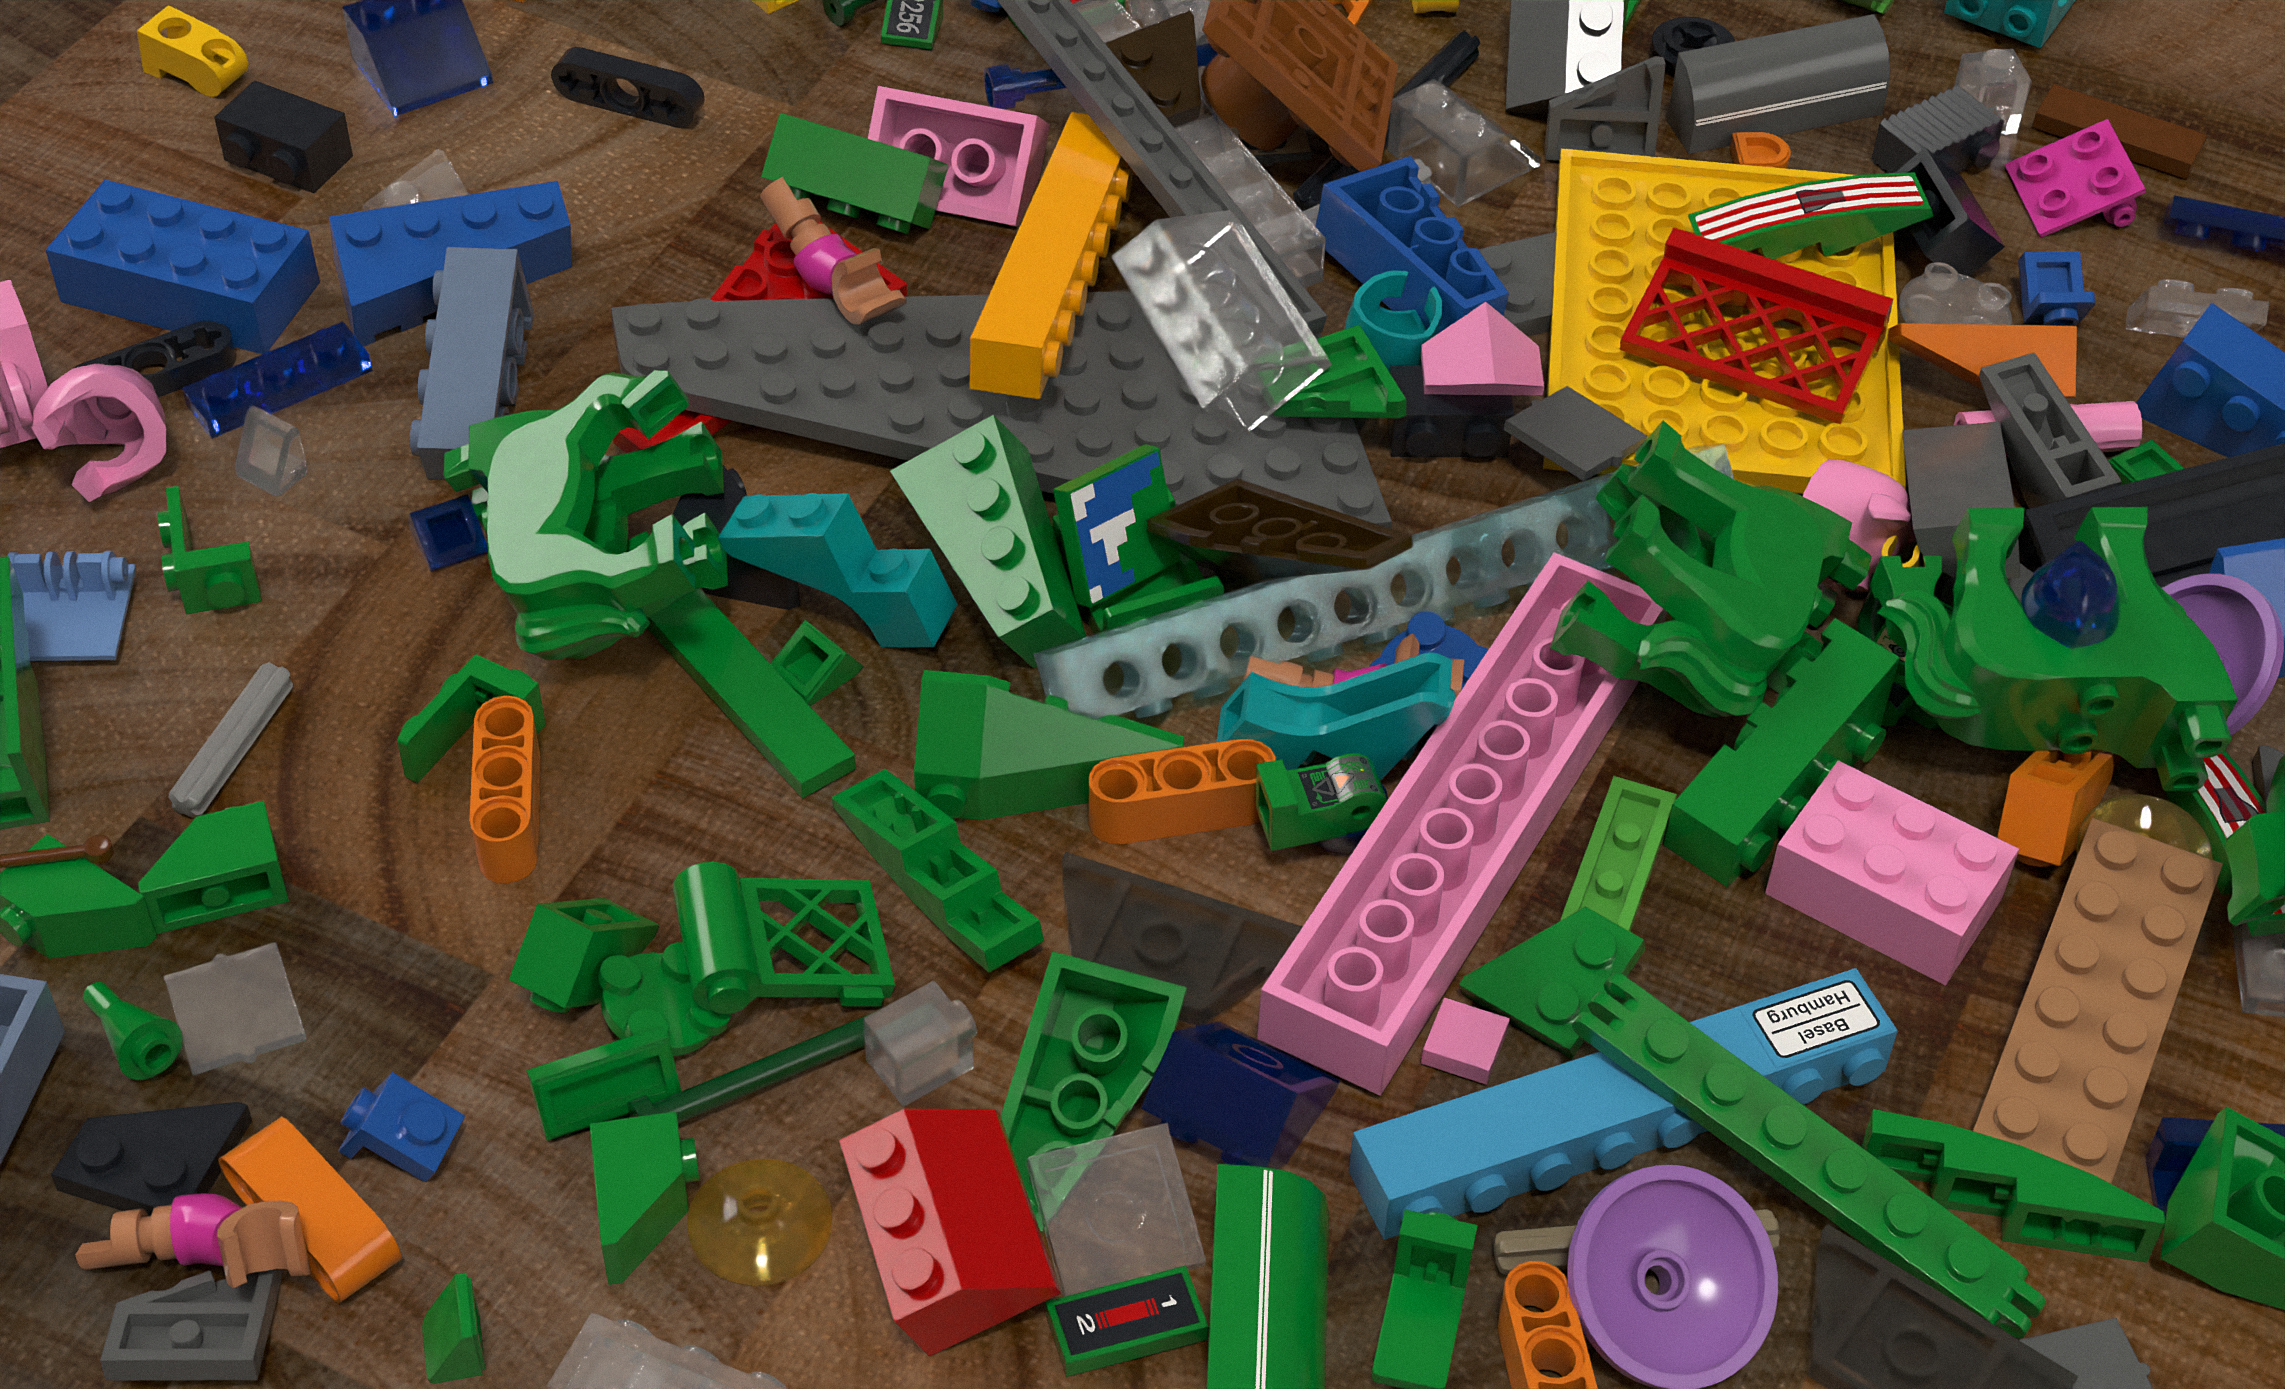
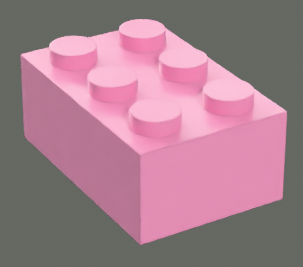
M1837 761L1778 843L1765 894L1946 985L2002 900L2019 848L1841 761Z

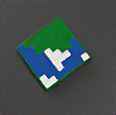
M1144 444L1053 489L1076 604L1091 608L1180 561L1179 552L1148 532L1147 519L1171 509L1159 447Z

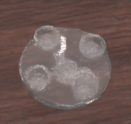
M1941 262L1928 264L1922 276L1914 278L1905 285L1899 298L1900 312L1906 323L2012 325V316L2009 310L2012 296L2004 286L1997 283L1984 284L1972 277L1958 274L1952 266Z

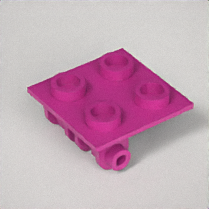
M2108 119L2004 164L2040 238L2100 212L2103 213L2107 222L2118 227L2127 226L2135 219V212L2137 210L2135 197L2146 193L2141 179Z

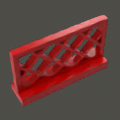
M1673 227L1665 243L1664 257L1621 337L1620 350L1841 425L1875 351H1879L1885 339L1893 298ZM1667 283L1692 290L1696 296L1671 303L1664 292V288ZM1728 302L1749 309L1751 314L1725 321L1717 305ZM1704 309L1713 326L1687 333L1679 317ZM1782 320L1803 327L1806 332L1781 340L1771 323ZM1663 321L1668 322L1675 335L1674 338L1661 342L1640 336L1644 327ZM1759 327L1768 344L1742 351L1734 334ZM1837 338L1861 346V349L1858 352L1836 358L1827 341ZM1721 339L1730 356L1721 359L1711 360L1700 356L1696 346ZM1814 345L1823 363L1798 370L1789 353ZM1776 357L1785 372V375L1767 379L1756 375L1751 365ZM1850 370L1847 376L1844 371ZM1832 376L1840 393L1836 401L1812 394L1806 383Z

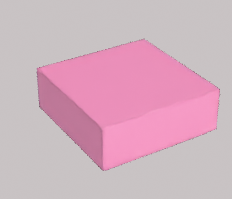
M1444 998L1423 1048L1421 1064L1487 1085L1507 1035L1510 1018Z

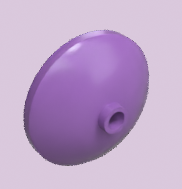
M2200 574L2186 577L2162 589L2184 608L2187 616L2196 623L2211 641L2229 675L2238 699L2226 721L2232 736L2259 711L2276 683L2284 652V638L2280 619L2267 598L2253 586L2239 578L2223 574Z
M1656 1165L1625 1174L1611 1182L1592 1199L1581 1215L1572 1236L1568 1256L1570 1298L1578 1313L1585 1336L1601 1357L1613 1368L1626 1377L1649 1387L1658 1389H1698L1725 1380L1752 1359L1763 1344L1774 1319L1778 1298V1272L1773 1247L1762 1222L1752 1207L1732 1187L1713 1175L1695 1168L1679 1165ZM1648 1269L1654 1271L1659 1278L1660 1285L1656 1294L1651 1293L1645 1285V1274Z

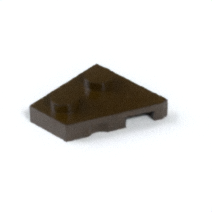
M1190 10L1105 42L1107 47L1174 128L1199 118L1201 96L1194 15Z

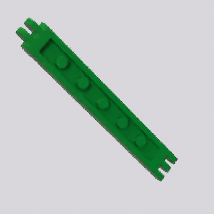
M1618 972L1612 973L1603 985L1606 993L1597 992L1588 1003L1591 1013L1581 1012L1573 1022L1572 1027L1581 1038L1975 1327L1983 1331H1991L1996 1325L2008 1335L2021 1339L2024 1338L2032 1326L2028 1316L2037 1317L2046 1305L2044 1296L2025 1282L2029 1272L2022 1263L1625 975Z

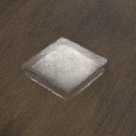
M1167 1123L1028 1157L1026 1165L1062 1297L1185 1265L1188 1270L1203 1267L1206 1263Z

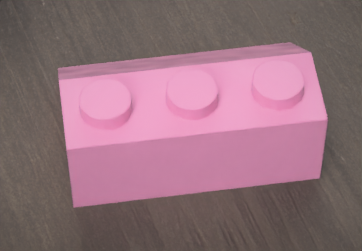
M878 86L868 139L928 156L949 165L935 211L1018 227L1040 178L1050 124L1036 115Z

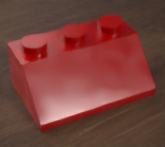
M902 1109L839 1140L894 1322L929 1357L1061 1294L1001 1116L995 1109Z

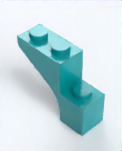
M808 493L804 495L768 496L757 494L744 496L718 537L724 550L732 557L826 592L846 603L866 622L880 647H934L957 606V602L931 550H877L849 493Z
M1423 653L1323 687L1287 685L1251 672L1221 707L1216 742L1236 739H1253L1263 742L1271 748L1276 760H1283L1286 770L1297 769L1300 765L1307 766L1317 752L1331 758L1348 753H1359L1366 755L1372 760L1377 775L1382 780L1400 760L1406 761L1412 756L1420 739L1434 724L1437 726L1441 725L1449 716L1455 701V691L1451 689L1453 660L1438 653Z

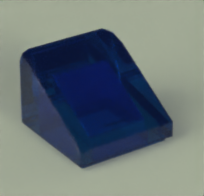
M469 495L409 513V528L430 572L488 553L487 542Z

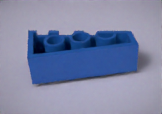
M1411 156L1323 185L1313 239L1362 284L1366 283L1373 276L1387 271L1409 272L1402 296L1386 297L1381 300L1391 310H1416L1423 324L1428 329L1430 322L1424 308L1429 290L1432 287H1436L1442 299V317L1439 333L1484 302L1490 304L1504 316L1509 292L1479 250L1466 246L1462 240L1464 229L1455 217L1446 218L1438 206L1439 194L1431 183H1421L1417 177L1419 166Z
M558 181L329 216L334 263L356 349L374 343L376 334L398 326L401 332L421 325L423 324V316L438 310V306L435 305L433 299V278L436 270L444 269L447 247L517 249L526 284L571 268V224Z
M2211 303L2137 400L2136 404L2140 410L2141 418L2228 458L2285 443V352Z

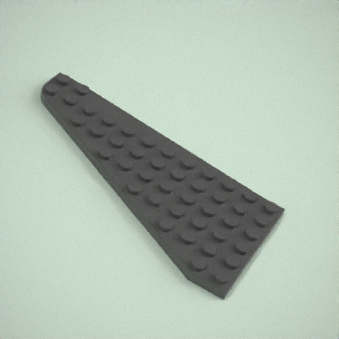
M1228 289L1087 292L1083 315H1075V328L1071 345L1063 346L1059 375L1057 378H1048L1040 399L969 389L970 337L989 295L905 297L907 303L904 306L859 325L852 324L844 317L834 298L712 301L700 298L690 302L637 304L634 306L611 308L612 328L620 373L632 376H648L654 370L669 371L689 398V406L685 409L688 411L908 461L994 415L1028 448L1040 489L1044 492L1054 494V488L1147 444L1160 448L1166 485L1176 500L1175 507L1238 478L1391 529L1392 520L1353 418L1274 416L1252 379V360L1321 338V334L1318 333L1274 347Z

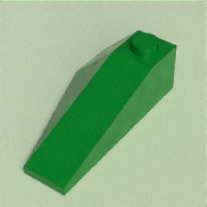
M1052 951L1001 1113V1119L1041 1236L1167 1059L1187 994V987Z
M2229 1107L2221 1110L2214 1119L2168 1201L2160 1259L2222 1292L2285 1310V1137Z

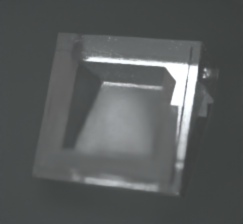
M251 407L246 414L236 457V475L272 496L278 497L284 494L308 474L299 429L260 408Z

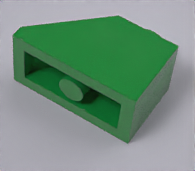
M264 801L229 807L222 811L197 816L139 881V891L144 896L156 934L289 902L276 842Z
M46 834L27 851L66 847V845ZM86 858L7 867L0 873V933L15 946L21 947L26 943L51 959L146 947L157 938L144 896L97 865L89 862Z
M606 898L539 903L536 905L509 980L531 991L530 1000L533 1003L554 1012L567 1013L571 1007L600 1003L603 989L598 982V973L602 962L614 955L631 957L641 954L655 938L659 924Z
M676 1111L590 1123L600 1241L608 1285L623 1283L689 1211L686 1183L700 1181L694 1138L680 1140Z

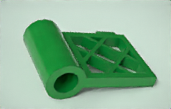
M714 861L690 866L675 878L672 889L692 995L698 1006L719 1014H731L744 1009L756 997H834L840 999L841 1006H881L884 998L891 997L895 982L870 880L740 878L735 868L726 863ZM759 901L780 902L797 915L783 926L761 911ZM827 903H855L858 920L848 927L823 910L822 907ZM807 922L835 940L824 953H821L796 935ZM782 948L809 968L804 973H774L771 957ZM845 949H848L869 964L871 974H851L834 962V960Z

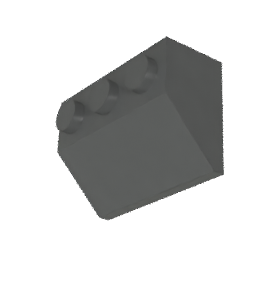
M1510 0L1505 112L1548 114L1549 100L1621 71L1624 0Z

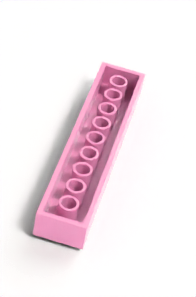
M1555 552L1552 554L1455 699L1447 719L1436 727L1262 987L1257 1039L1381 1096L1639 682L1633 679L1621 680L1585 657L1573 654L1564 656L1551 649L1562 609L1589 580L1607 595L1613 605L1625 617L1635 623L1652 625L1665 622L1667 611L1656 604L1642 588Z

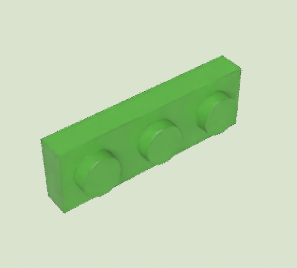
M1613 776L1560 921L1580 909L1588 907L1631 932L1664 839L1672 804L1676 800L1677 794Z

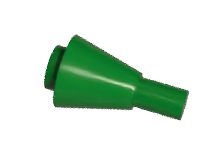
M104 982L92 983L85 989L83 1002L101 1019L115 1058L125 1076L135 1080L149 1079L166 1070L175 1061L183 1042L182 1031L175 1022L128 1001H122Z

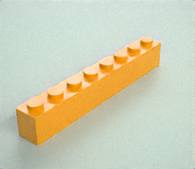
M1070 113L970 337L969 389L1040 399L1048 378H1057L1059 375L1063 346H1070L1073 339L1075 315H1083L1087 298V286L1093 287L1095 285L1099 257L1105 258L1107 255L1110 229L1116 230L1118 228L1122 202H1128L1132 186V175L1137 176L1088 114Z

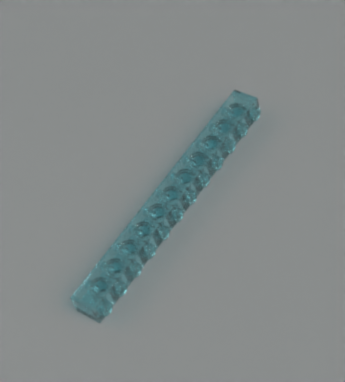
M1725 444L1700 445L1687 449L1712 468L1734 479ZM1615 472L1411 535L1413 548L1368 570L1273 578L1034 653L1045 695L1047 697L1049 694L1069 700L1068 711L1097 720L1108 714L1119 715L1131 710L1135 711L1137 718L1151 716L1173 708L1171 698L1192 691L1194 699H1200L1230 690L1228 679L1245 674L1250 656L1278 664L1281 660L1287 661L1306 655L1308 662L1321 661L1344 653L1342 643L1362 637L1364 644H1371L1396 637L1400 634L1398 625L1410 621L1419 612H1434L1443 621H1447L1455 617L1453 607L1472 601L1474 608L1477 609L1505 602L1510 599L1508 589L1527 584L1528 590L1530 589L1554 552L1600 571L1611 568L1613 566L1605 562L1608 549L1613 547L1619 539L1612 535L1613 529L1610 524V515L1595 497ZM1561 522L1565 524L1568 530V542L1563 550L1560 549L1556 541V531ZM1507 539L1512 542L1515 549L1514 561L1509 568L1506 567L1501 556L1502 546ZM1453 555L1458 559L1461 567L1460 578L1454 586L1449 582L1446 574L1447 563ZM1398 572L1403 576L1406 583L1405 596L1399 603L1393 599L1390 590L1392 579ZM1342 590L1348 594L1351 601L1350 613L1344 621L1338 619L1334 610L1335 599ZM1285 608H1288L1294 615L1295 628L1292 635L1285 640L1278 631L1277 621L1280 613ZM1231 625L1238 634L1239 644L1236 652L1230 658H1227L1221 651L1220 637L1224 629ZM1174 643L1180 650L1182 662L1177 673L1169 677L1162 667V655L1165 649ZM1117 662L1123 670L1124 682L1121 689L1111 696L1104 688L1103 674L1111 663Z

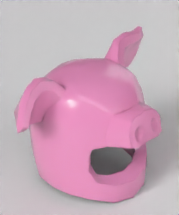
M1828 459L1820 465L1811 477L1803 497L1851 521L1849 539L1872 556L1868 575L1854 590H1850V592L1858 593L1868 592L1871 575L1876 570L1882 556V547L1886 540L1892 536H1897V545L1891 556H1900L1906 544L1917 542L1913 530L1910 496L1904 486L1890 476L1845 460ZM1837 583V586L1841 590L1849 591Z

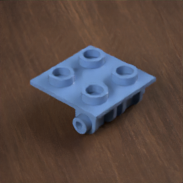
M55 551L46 553L44 565L40 554L8 553L7 556L10 558L23 592L30 661L117 659L136 573L135 564H128L126 557H116L113 551L78 553V556L75 551H67L64 556L63 565H61L59 556Z

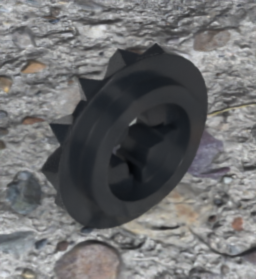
M1677 17L1663 22L1655 29L1652 35L1651 53L1657 57H1663L1665 67H1673L1675 72L1679 52L1735 42V39L1725 27L1714 21L1701 17Z

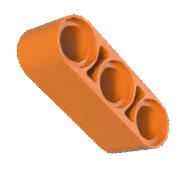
M515 696L495 697L483 703L476 712L473 732L469 821L479 870L485 878L495 883L506 884L522 880L535 869L538 860L541 756L532 708L525 700Z
M1236 739L1103 760L1094 766L1089 774L1088 826L1092 834L1101 841L1110 844H1127L1247 826L1261 822L1255 807L1256 764L1275 761L1276 757L1271 748L1263 742L1253 739Z
M281 1116L218 1159L227 1181L246 1206L264 1201L279 1200L292 1202L298 1206L310 1264L309 1275L333 1301L337 1303L342 1302L402 1259L399 1246L383 1221L286 1118Z
M1528 1261L1518 1264L1509 1272L1505 1280L1497 1320L1498 1336L1511 1389H1598L1579 1316L1571 1302L1568 1280L1565 1274L1556 1266L1543 1261ZM1523 1306H1536L1545 1312H1532ZM1538 1370H1552L1559 1373L1562 1377L1551 1378L1541 1374Z

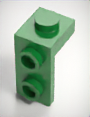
M179 485L166 487L168 510L157 512L163 547H172V553L161 555L162 568L168 592L180 591L186 615L262 602L260 583L249 541L192 551L190 525Z
M475 654L458 673L450 675L445 680L440 692L419 715L412 716L404 724L398 736L397 744L405 777L416 783L420 782L474 723L476 712L481 705L495 697L515 696L525 700L532 708L536 733L538 734L546 726L539 683L523 671L518 669L510 670Z
M1404 1210L1394 1274L1371 1377L1374 1382L1403 1389L1446 1388L1478 1225L1458 1221L1444 1213L1430 1212L1424 1214Z

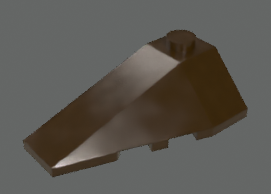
M1238 478L1147 519L1148 532L1190 560L1195 561L1199 566L1224 574L1229 580L1237 582L1368 570L1413 548L1411 535Z

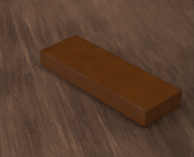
M2054 83L2038 108L2032 125L2037 130L2065 138L2108 119L2130 161L2182 179H2187L2203 151L2208 136L2207 134Z

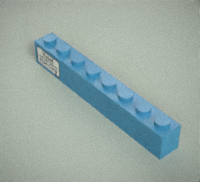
M1856 968L1690 1022L1803 1105L1817 1098L1822 1092L1849 1083L1854 1086L1863 1085L1877 1078L1882 1072H1885L1898 1032ZM1597 1052L1355 1131L1352 1138L1349 1174L1383 1240L1399 1235L1405 1209L1424 1214L1439 1212L1452 1217L1471 1210L1474 1212H1486L1498 1207L1507 1198L1534 1189L1547 1191L1557 1188L1567 1182L1572 1176L1599 1167L1614 1169L1624 1165L1635 1155L1662 1146L1667 1148L1682 1146L1690 1142L1698 1134L1708 1130L1602 1052Z

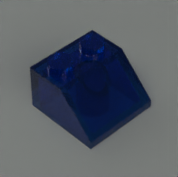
M361 0L342 7L352 59L394 117L493 83L492 73L462 0Z
M1218 1021L1173 1031L1141 1109L1160 1118L1159 1128L1177 1139L1197 1143L1200 1138L1222 1150L1220 1158L1228 1165L1276 1168L1287 1164L1334 1095L1340 1080Z

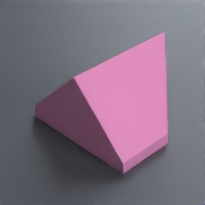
M1484 302L1421 345L1424 394L1543 395L1544 382L1539 346L1487 302Z

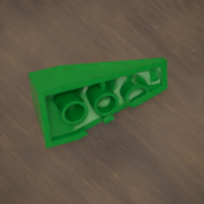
M923 670L914 785L917 793L952 819L986 820L1089 803V774L1099 762L1113 757L1184 747V736L1113 714L1105 715L1098 720L1068 711L1069 700L1049 694L1043 703L1010 693L1011 682L992 676Z

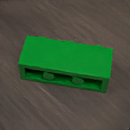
M780 113L761 177L773 182L783 177L797 200L802 198L810 199L812 194L829 199L827 210L856 219L859 218L861 209L879 214L877 225L909 234L911 224L930 229L949 165L928 156Z

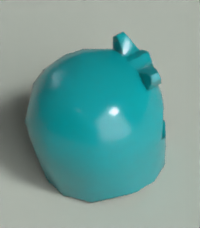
M1387 271L1373 276L1364 283L1353 298L1344 327L1345 330L1360 325L1389 372L1390 365H1422L1421 345L1439 334L1442 299L1436 287H1432L1429 290L1424 308L1430 322L1428 329L1423 324L1416 310L1393 311L1379 306L1380 301L1386 297L1402 296L1409 273L1407 271Z

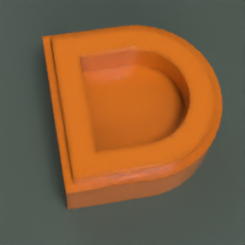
M1765 132L1732 133L1730 152L1733 164L1788 169L1791 150L1789 145L1780 137Z

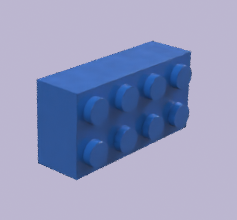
M104 180L45 250L60 302L170 331L200 321L221 323L229 328L234 347L266 355L320 283L309 230L109 180Z

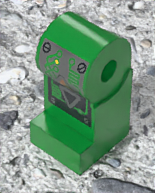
M1359 753L1343 754L1331 759L1326 764L1286 770L1282 759L1256 764L1255 807L1271 851L1343 837L1348 833L1367 829L1387 802L1373 762L1366 755Z

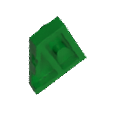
M1360 325L1251 361L1252 379L1274 416L1401 418L1406 416L1405 396Z

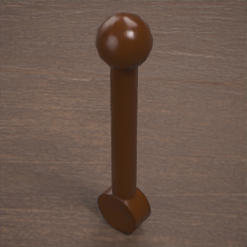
M95 835L88 838L83 845L1 854L0 868L87 858L93 864H102L112 858L114 850L111 840L107 836Z

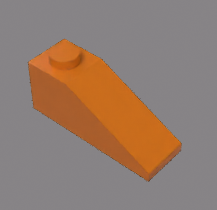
M1900 323L1888 328V341L1982 390L1984 388L1979 377L1982 367L2035 352L2066 399L2076 397L2077 326Z
M2061 750L2035 751L2010 775L1997 838L2019 848L2016 859L2022 863L2037 867H2049L2053 864L2060 866L2078 847L2122 756L2103 750H2089L2080 754H2066Z

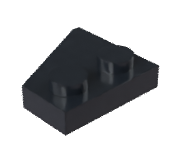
M240 1102L87 1118L52 1172L51 1177L57 1191L121 1211L144 1209L148 1216H151L155 1207L172 1205L174 1198L177 1196L209 1193L222 1172L218 1159L237 1147L252 1122L248 1105Z

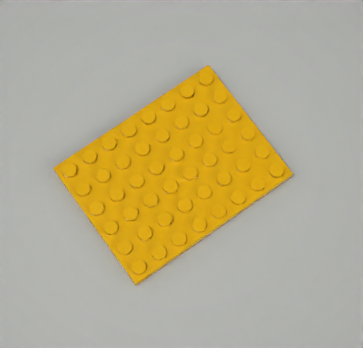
M1561 148L1558 167L1556 241L1547 397L1568 386L1647 435V438L1664 420L1681 435L1684 447L1693 455L1726 476L1746 484L1769 485L1790 492L1804 494L1811 477L1820 465L1828 459L1845 460L1874 469L1890 476L1906 488L1899 346L1887 340L1888 328L1898 325L1893 232L1826 257H1824L1819 243L1773 259L1893 298L1885 339L1879 351H1875L1840 425L1621 351L1620 340L1664 257L1665 243L1673 227L1694 234L1688 217L1689 214L1747 195L1803 182L1853 175ZM1760 247L1749 251L1751 253L1763 256ZM1667 283L1664 288V292L1671 303L1696 296L1694 291ZM1728 302L1717 305L1725 321L1751 314L1749 309ZM1704 309L1679 317L1687 333L1713 326ZM1782 320L1771 323L1781 340L1806 332L1803 327ZM1667 321L1644 327L1640 334L1642 337L1657 342L1675 337ZM1759 327L1734 334L1742 351L1768 344ZM1837 338L1827 341L1836 358L1858 352L1861 349V346ZM1721 339L1696 346L1700 356L1711 360L1730 356ZM1814 345L1789 353L1798 370L1823 363ZM1776 357L1751 365L1756 375L1767 379L1785 375ZM1850 370L1844 371L1847 376ZM1832 376L1806 383L1812 394L1836 401L1840 393ZM1636 451L1624 457L1621 464L1638 468L1640 463L1634 460ZM1543 457V469L1567 471L1547 457ZM1609 466L1597 474L1613 475L1619 467Z

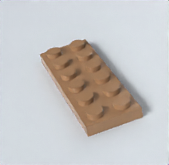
M2095 818L2091 819L1974 1127V1132L2024 1146L2112 1183L2218 880L2222 863Z

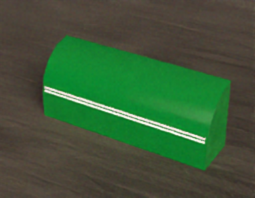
M1218 1164L1206 1389H1325L1329 1207L1326 1195L1312 1181L1285 1170L1261 1166Z

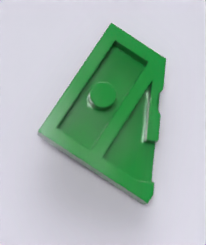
M1584 907L1465 975L1459 983V988L1462 995L1494 1014L1510 1018L1509 1022L1573 1059L1585 1041L1574 1031L1572 1027L1573 1022L1581 1012L1591 1013L1588 1003L1597 992L1606 993L1603 985L1612 973L1618 972L1626 977L1629 975L1645 951L1644 939L1588 907Z

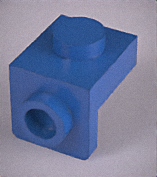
M2080 251L2024 252L2019 258L2018 267L2024 324L2043 323L2047 326H2076L2094 307V292H2084Z
M392 1072L374 1092L363 1087L355 1096L340 1122L341 1125L350 1129L338 1152L351 1159L364 1146L423 1182H426L436 1172L465 1115Z

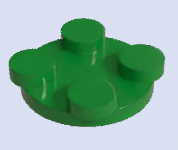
M682 942L670 944L666 947L664 953H642L631 957L614 955L606 958L601 964L598 982L603 988L600 999L602 1014L610 1029L620 1039L663 1026L669 1037L673 1056H679L700 1049L714 1035L721 1034L726 1030L731 1014H719L698 1006L693 999Z

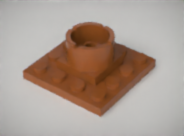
M1210 0L1202 31L1206 34L1211 47L1218 54L1202 70L1201 86L1211 107L1230 129L1232 127L1239 130L1238 136L1250 145L1261 150L1273 151L1299 127H1302L1308 131L1314 130L1328 143L1335 158L1345 166L1350 167L1353 165L1359 172L1378 167L1381 164L1398 64L1328 0Z

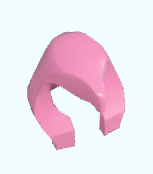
M92 364L73 368L50 384L34 408L33 425L31 428L43 449L52 450L59 446L74 444H116L125 446L124 451L118 457L109 461H89L76 472L71 485L88 502L101 495L115 492L143 477L162 461L166 453V422L163 408L152 383L134 369L104 364Z

